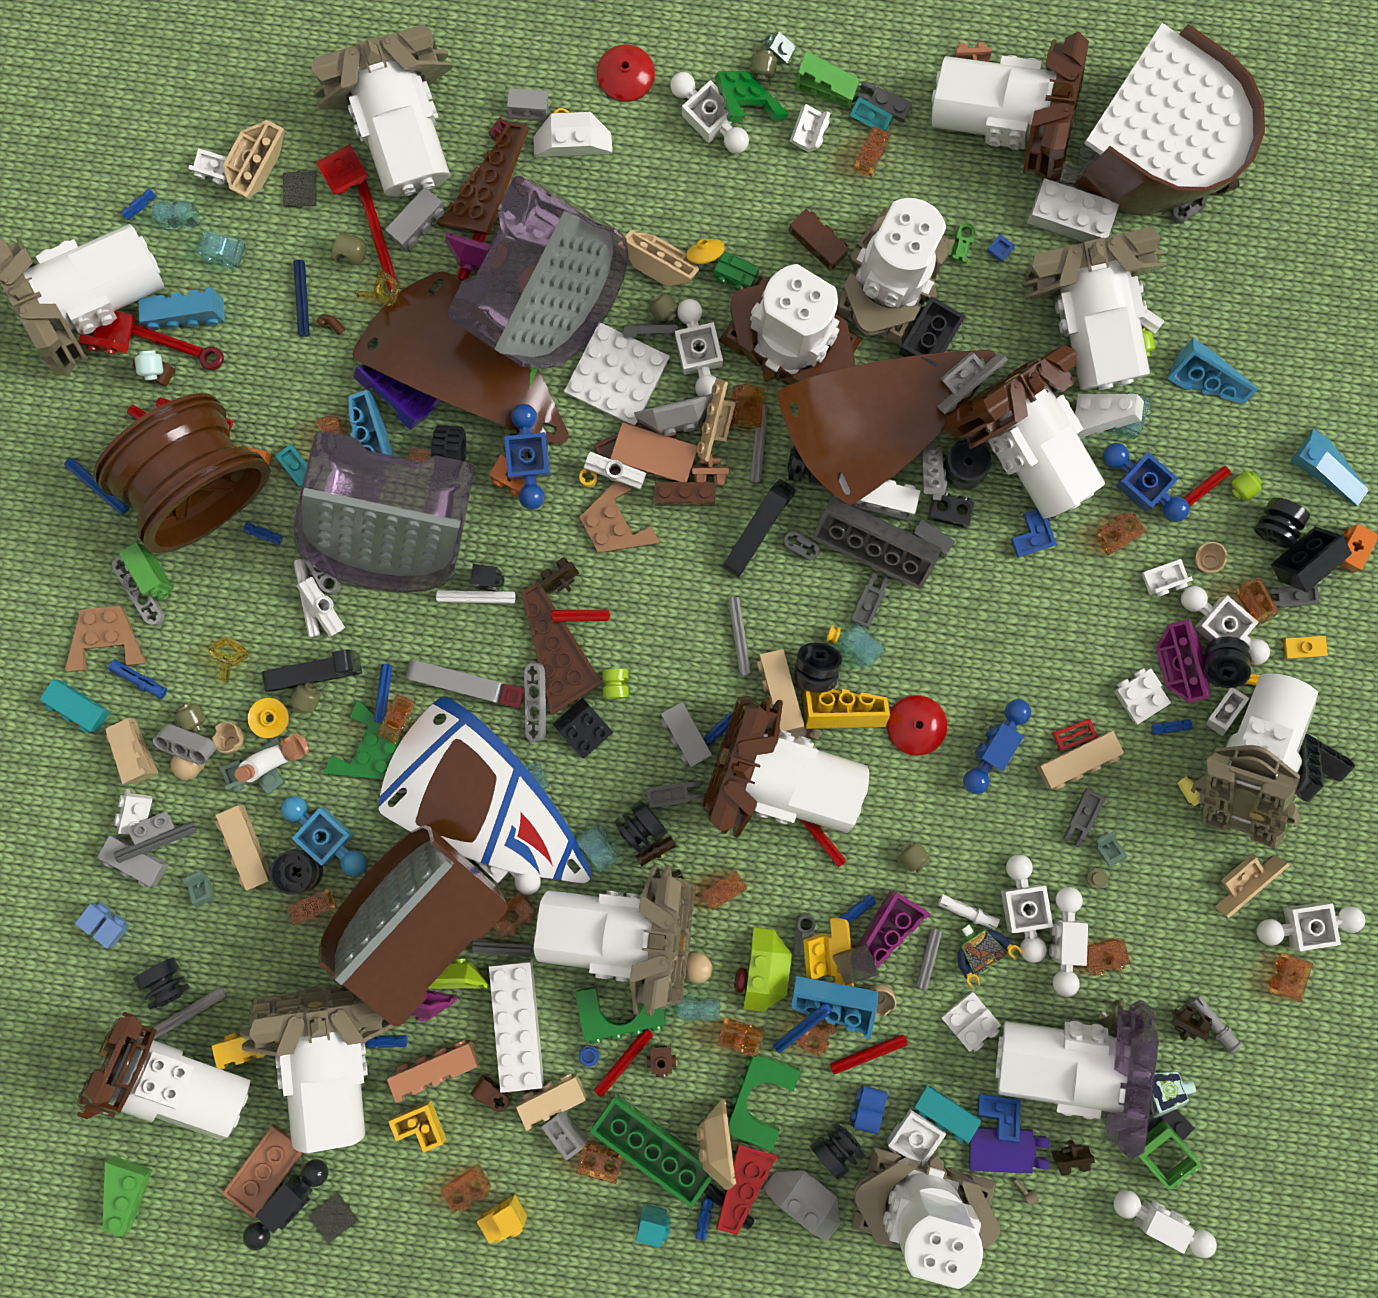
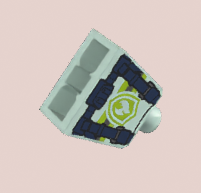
M1177 1072L1150 1073L1147 1081H1141L1154 1118L1184 1106L1189 1102L1187 1094L1196 1092L1194 1082L1192 1080L1182 1082L1180 1074Z

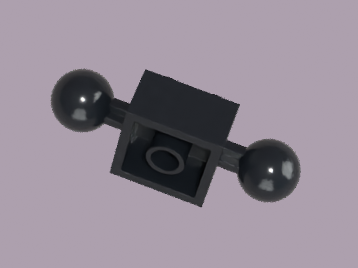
M320 1159L308 1161L302 1168V1178L300 1179L294 1174L255 1215L261 1222L251 1223L244 1230L243 1242L250 1250L263 1249L270 1240V1231L274 1233L278 1228L283 1230L309 1202L310 1198L308 1195L313 1191L310 1187H318L328 1178L329 1171L324 1161Z

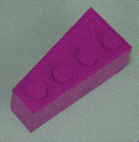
M890 890L851 954L852 963L872 974L930 913L899 893Z

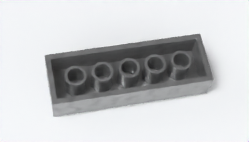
M831 497L812 536L813 540L920 590L933 570L942 549L834 497Z

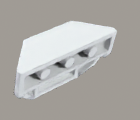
M591 112L553 113L533 136L534 157L612 154L611 132Z

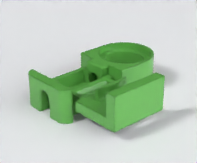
M963 223L956 231L955 239H953L955 242L948 254L952 262L966 264L969 259H966L969 245L973 244L976 229L971 223ZM961 229H969L971 236L968 238L962 236Z

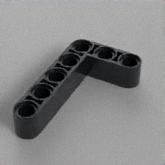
M779 479L772 486L722 568L737 578L741 576L777 517L796 493V488L782 479Z
M346 649L332 652L331 658L270 669L261 673L265 692H273L294 688L300 684H314L362 674L359 653Z
M1305 734L1298 753L1302 764L1298 772L1300 779L1295 794L1303 801L1310 802L1324 786L1323 773L1338 782H1342L1355 768V764L1345 755L1313 736Z

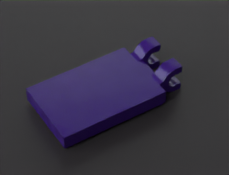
M978 1127L969 1144V1170L1033 1174V1167L1049 1169V1161L1046 1160V1157H1036V1147L1049 1148V1139L1046 1136H1033L1032 1129H1020V1141L1018 1144L997 1141V1128Z

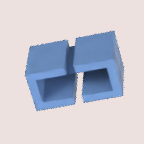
M102 902L91 903L75 924L89 935L94 932L95 935L92 938L105 948L114 947L129 928L125 924L126 920L117 914L113 916L109 911L110 908Z

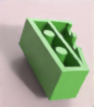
M806 51L798 71L795 90L850 109L860 79Z
M115 1156L105 1162L103 1231L123 1237L132 1229L152 1169Z

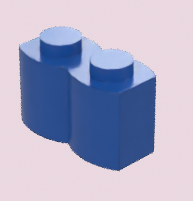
M862 1085L861 1089H857L855 1094L857 1106L855 1110L852 1109L850 1114V1122H852L853 1128L878 1135L888 1095L886 1091Z

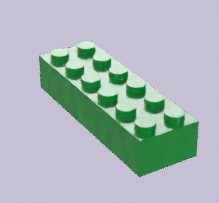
M617 1093L590 1130L592 1135L691 1209L713 1179L703 1170L699 1154Z

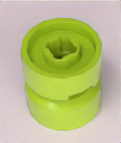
M628 669L602 670V681L606 683L602 687L603 699L629 698V686L626 685V682L629 681Z

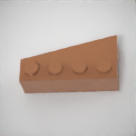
M458 1041L453 1044L454 1047L446 1050L444 1047L434 1051V1055L429 1058L424 1055L415 1059L414 1064L408 1066L407 1063L395 1067L396 1071L387 1078L395 1102L403 1100L407 1093L415 1095L426 1089L429 1084L430 1086L438 1085L444 1082L447 1077L454 1078L478 1067L480 1062L472 1041Z

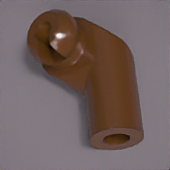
M321 314V317L317 319V323L322 328L330 325L338 336L346 330L334 316Z

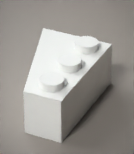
M1078 394L1075 416L1078 418L1083 430L1077 435L1080 439L1086 438L1085 436L1094 433H1103L1104 430L1114 427L1119 428L1141 421L1144 401L1138 394Z

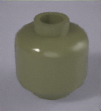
M758 50V53L752 56L750 71L756 76V80L767 81L768 78L775 75L777 58L773 55L774 52Z
M660 293L651 300L650 312L658 322L664 323L667 321L671 323L677 318L678 304L669 294Z
M312 683L300 684L296 686L290 702L295 711L307 714L316 709L321 694Z
M188 702L176 709L177 713L174 717L180 728L187 731L191 730L193 733L203 728L202 723L206 720V717L198 704Z
M908 842L900 849L902 854L899 856V860L910 872L916 871L918 873L929 863L928 852L918 842L912 845Z

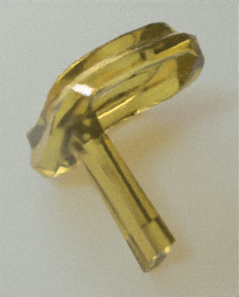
M378 271L374 292L355 290V294L357 297L376 298L383 305L390 307L397 300L399 284L387 272ZM387 280L391 284V292L388 296L383 291L384 283Z
M228 637L218 640L208 649L209 655L221 663L219 680L225 683L229 682L230 668L241 663L249 656V653L243 646ZM225 646H232L237 653L229 656L225 655L221 649Z

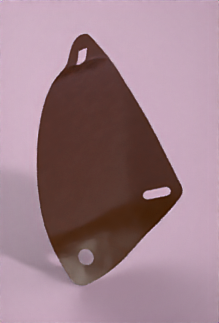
M442 271L429 275L397 293L374 317L353 349L352 355L355 360L441 401L519 431V428L512 423L511 413L517 405L528 404L537 413L536 423L531 428L532 434L545 432L547 441L555 444H563L568 440V431L539 369L530 387V373L532 371L530 370V365L536 366L533 359L529 356L502 354L494 349L507 324L477 294L447 272ZM438 279H442L443 284L436 294L429 295L428 292ZM372 338H377L379 341L377 347L369 350V341ZM547 422L557 427L558 429L555 434L542 428L543 423Z
M991 350L972 351L979 359H984L985 364L996 355ZM971 351L934 353L877 361L810 377L780 389L778 392V403L785 424L807 468L824 487L846 504H855L873 492L922 452L944 429L945 417L966 404L981 386L975 387L972 394L960 400L956 408L951 412L944 414L938 409L937 406L952 394L940 378ZM920 357H925L935 361L937 363V366L930 364L929 362L925 361ZM792 402H795L798 406L799 413L797 416H794L790 411V404ZM838 472L842 473L850 489L849 495L845 494L837 478Z

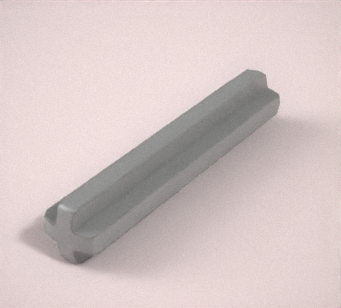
M936 929L930 930L916 984L918 988L923 990L928 989L942 932Z

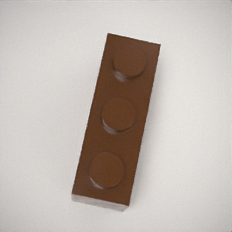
M805 209L790 224L788 232L828 270L832 271L847 256L849 250L847 243L842 238L838 239L828 225L824 226L814 212H809Z
M655 482V506H715V482Z

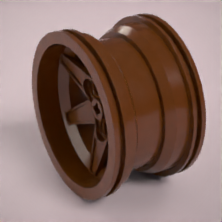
M197 393L183 396L148 412L124 429L105 448L94 466L93 477L102 491L107 495L115 496L126 504L133 505L139 513L137 518L138 537L147 550L152 553L172 552L208 536L249 505L261 492L270 476V467L259 453L252 452L246 447H236L230 440L226 410L219 400L211 394Z

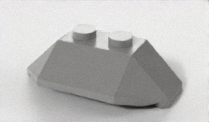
M711 393L637 411L634 414L639 423L654 432L664 436H672L677 431L684 430V432L695 430V427L700 426L707 415V406L713 396Z
M774 1171L762 1187L783 1211L813 1235L828 1242L840 1226L837 1196L807 1171Z

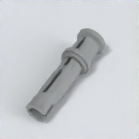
M1201 995L1194 997L1190 1004L1200 1015H1206L1212 1019L1211 1029L1215 1033V1039L1220 1040L1229 1055L1238 1051L1243 1046V1042L1237 1040L1231 1032L1232 1029L1221 1022Z

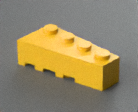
M802 689L801 695L806 729L886 727L890 716L887 697L862 692L856 694L846 689H842V691L832 689L822 693Z
M236 1032L225 1035L224 1040L211 1046L216 1067L221 1070L232 1063L238 1065L251 1060L253 1057L258 1059L267 1055L243 1051L242 1044L250 1039L242 1038L241 1035L237 1036Z

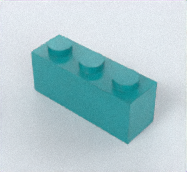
M52 679L39 699L45 703L44 707L53 712L57 710L62 713L61 717L71 723L73 721L78 723V728L86 733L90 731L98 732L111 713L105 707L57 679Z
M926 1084L914 1104L917 1114L925 1119L931 1118L935 1121L934 1125L943 1131L948 1129L953 1133L952 1137L961 1143L964 1140L969 1143L982 1122L979 1117Z
M643 1203L638 1221L636 1242L661 1248L663 1241L667 1242L670 1225L667 1209Z

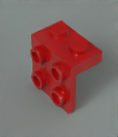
M351 144L316 162L333 195L345 193L349 187L362 184L368 177Z
M114 311L117 319L109 325L95 328L93 337L80 334L78 342L86 345V349L98 352L100 349L105 353L116 355V352L127 354L134 316Z

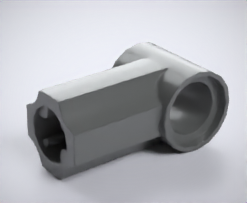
M807 912L799 914L796 919L794 953L804 955L803 940L814 936L816 926L813 916ZM804 918L811 920V925L807 928L800 925Z

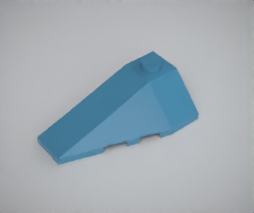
M1194 338L1179 352L1167 376V379L1183 389H1194L1201 391L1203 394L1218 395L1222 399L1245 404L1258 390L1254 384Z
M1315 429L1310 431L1290 460L1355 506L1359 505L1368 492V488L1334 444Z

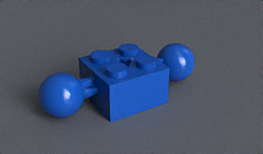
M519 404L513 409L511 420L519 428L520 435L504 436L507 471L510 480L524 479L525 486L519 492V501L524 508L535 510L543 504L545 499L542 488L536 483V478L551 476L547 436L545 432L532 434L531 428L536 423L537 413L532 406ZM529 452L532 457L526 461L523 457Z
M1113 443L1106 447L1103 452L1105 464L1113 469L1121 468L1126 473L1115 486L1144 512L1150 510L1159 502L1163 505V514L1169 521L1180 522L1188 516L1190 510L1188 502L1182 497H1171L1166 493L1178 478L1153 455L1147 452L1134 464L1129 460V451L1123 444Z
M1021 699L1010 701L1005 708V716L1007 718L1005 723L996 724L994 727L990 726L985 734L987 739L983 744L980 743L975 750V754H977L975 760L980 762L977 768L967 771L963 778V785L969 793L981 794L988 789L990 783L988 773L990 770L995 772L1004 771L1024 737L1015 731L1017 725L1026 723L1031 717V708L1026 701Z

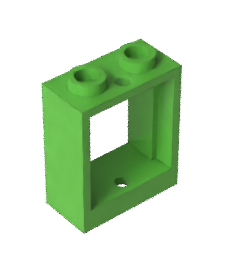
M136 542L119 552L143 595L155 599H163L169 595V591L174 589L154 554L148 551L144 545Z
M1162 1120L1132 1145L1135 1153L1168 1190L1178 1187L1183 1179L1188 1175L1194 1174L1202 1165L1197 1156L1165 1120ZM1171 1137L1188 1157L1164 1174L1148 1155Z

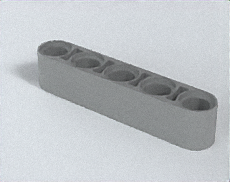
M410 659L405 679L495 703L500 702L504 686L500 682Z

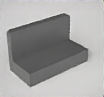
M923 519L912 533L941 547L939 556L943 559L955 543L953 539Z

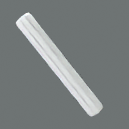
M304 559L295 560L294 567L297 582L300 584L309 578L307 565ZM300 593L308 636L317 637L320 635L318 620L310 615L308 611L309 605Z
M438 590L436 593L437 602L514 604L516 600L515 592Z

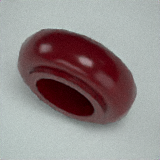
M209 346L201 351L199 362L207 370H217L223 365L224 355L219 348ZM210 354H216V360L213 363H207V357Z
M738 968L735 975L734 988L737 993H742L746 987L747 972L745 968Z

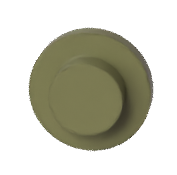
M1094 868L1088 872L1087 882L1091 887L1100 889L1107 884L1108 876L1104 870Z

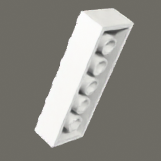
M533 960L491 964L489 966L500 1093L540 1089L544 1085Z

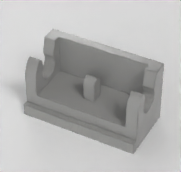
M509 88L507 103L509 119L546 121L549 111L548 91Z
M565 1111L556 1113L541 1127L566 1161L582 1150L587 1142V1139Z

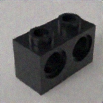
M946 492L942 495L941 500H933L932 496L927 520L967 528L970 525L974 502L969 501L970 499L964 496H958V498L950 497V494ZM937 503H943L946 506V511L938 510ZM957 507L964 508V516H960L956 512Z
M473 564L470 584L479 590L499 591L500 587L503 588L504 576L498 567Z

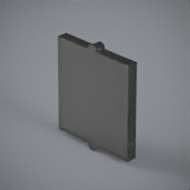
M298 170L297 172L283 173L284 207L302 208L303 206H317L316 172H301Z
M867 944L833 955L837 972L841 974L845 985L879 975V970L875 964V957H872Z
M339 1193L308 1215L316 1226V1231L321 1233L328 1244L358 1221L350 1209V1204H346Z

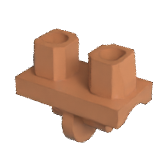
M985 42L977 43L975 48H968L966 43H959L956 48L955 57L990 62L992 48L987 47Z
M712 452L710 453L709 461L700 458V464H708V466H692L695 482H706V474H714L715 484H725L726 474H729L728 465L712 466V464H720V458H712Z

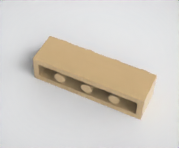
M784 649L760 654L757 668L759 673H763L764 676L762 686L764 692H768L771 698L770 708L774 706L777 700L783 701L779 730L789 733L803 730L804 723Z
M1109 731L1036 767L1046 788L1057 790L1064 787V782L1070 779L1076 781L1084 777L1082 773L1088 770L1092 773L1101 769V764L1105 762L1111 764L1119 760V755L1123 754L1124 751L1114 731Z
M238 805L217 814L216 826L224 835L223 843L226 849L230 850L232 855L231 863L239 872L238 880L241 887L248 891L270 882V868L245 806Z

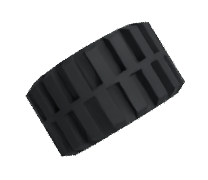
M437 425L431 443V467L433 473L440 476L460 477L464 470L466 459V434L464 428L461 426Z

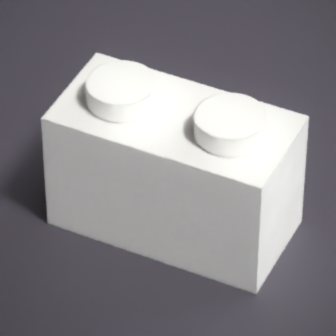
M1230 688L1208 719L1206 726L1224 736L1250 698L1238 690Z

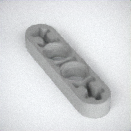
M117 557L112 563L113 571L142 618L150 625L161 624L164 620V613L156 599L148 596L146 604L141 605L139 603V597L142 595V592L138 586L135 588L129 587L128 581L133 577L131 573L126 574L124 570L119 569L121 567L120 563H124L121 557ZM150 608L152 612L158 613L156 620L150 619L152 616L149 610L144 611V609Z
M530 663L524 670L525 734L529 741L537 742L542 741L546 736L545 669L540 663ZM532 670H537V674H532ZM533 687H536L539 691L536 698L531 693ZM534 707L538 708L539 715L537 718L533 717L532 715V709ZM533 730L538 731V735L533 734Z

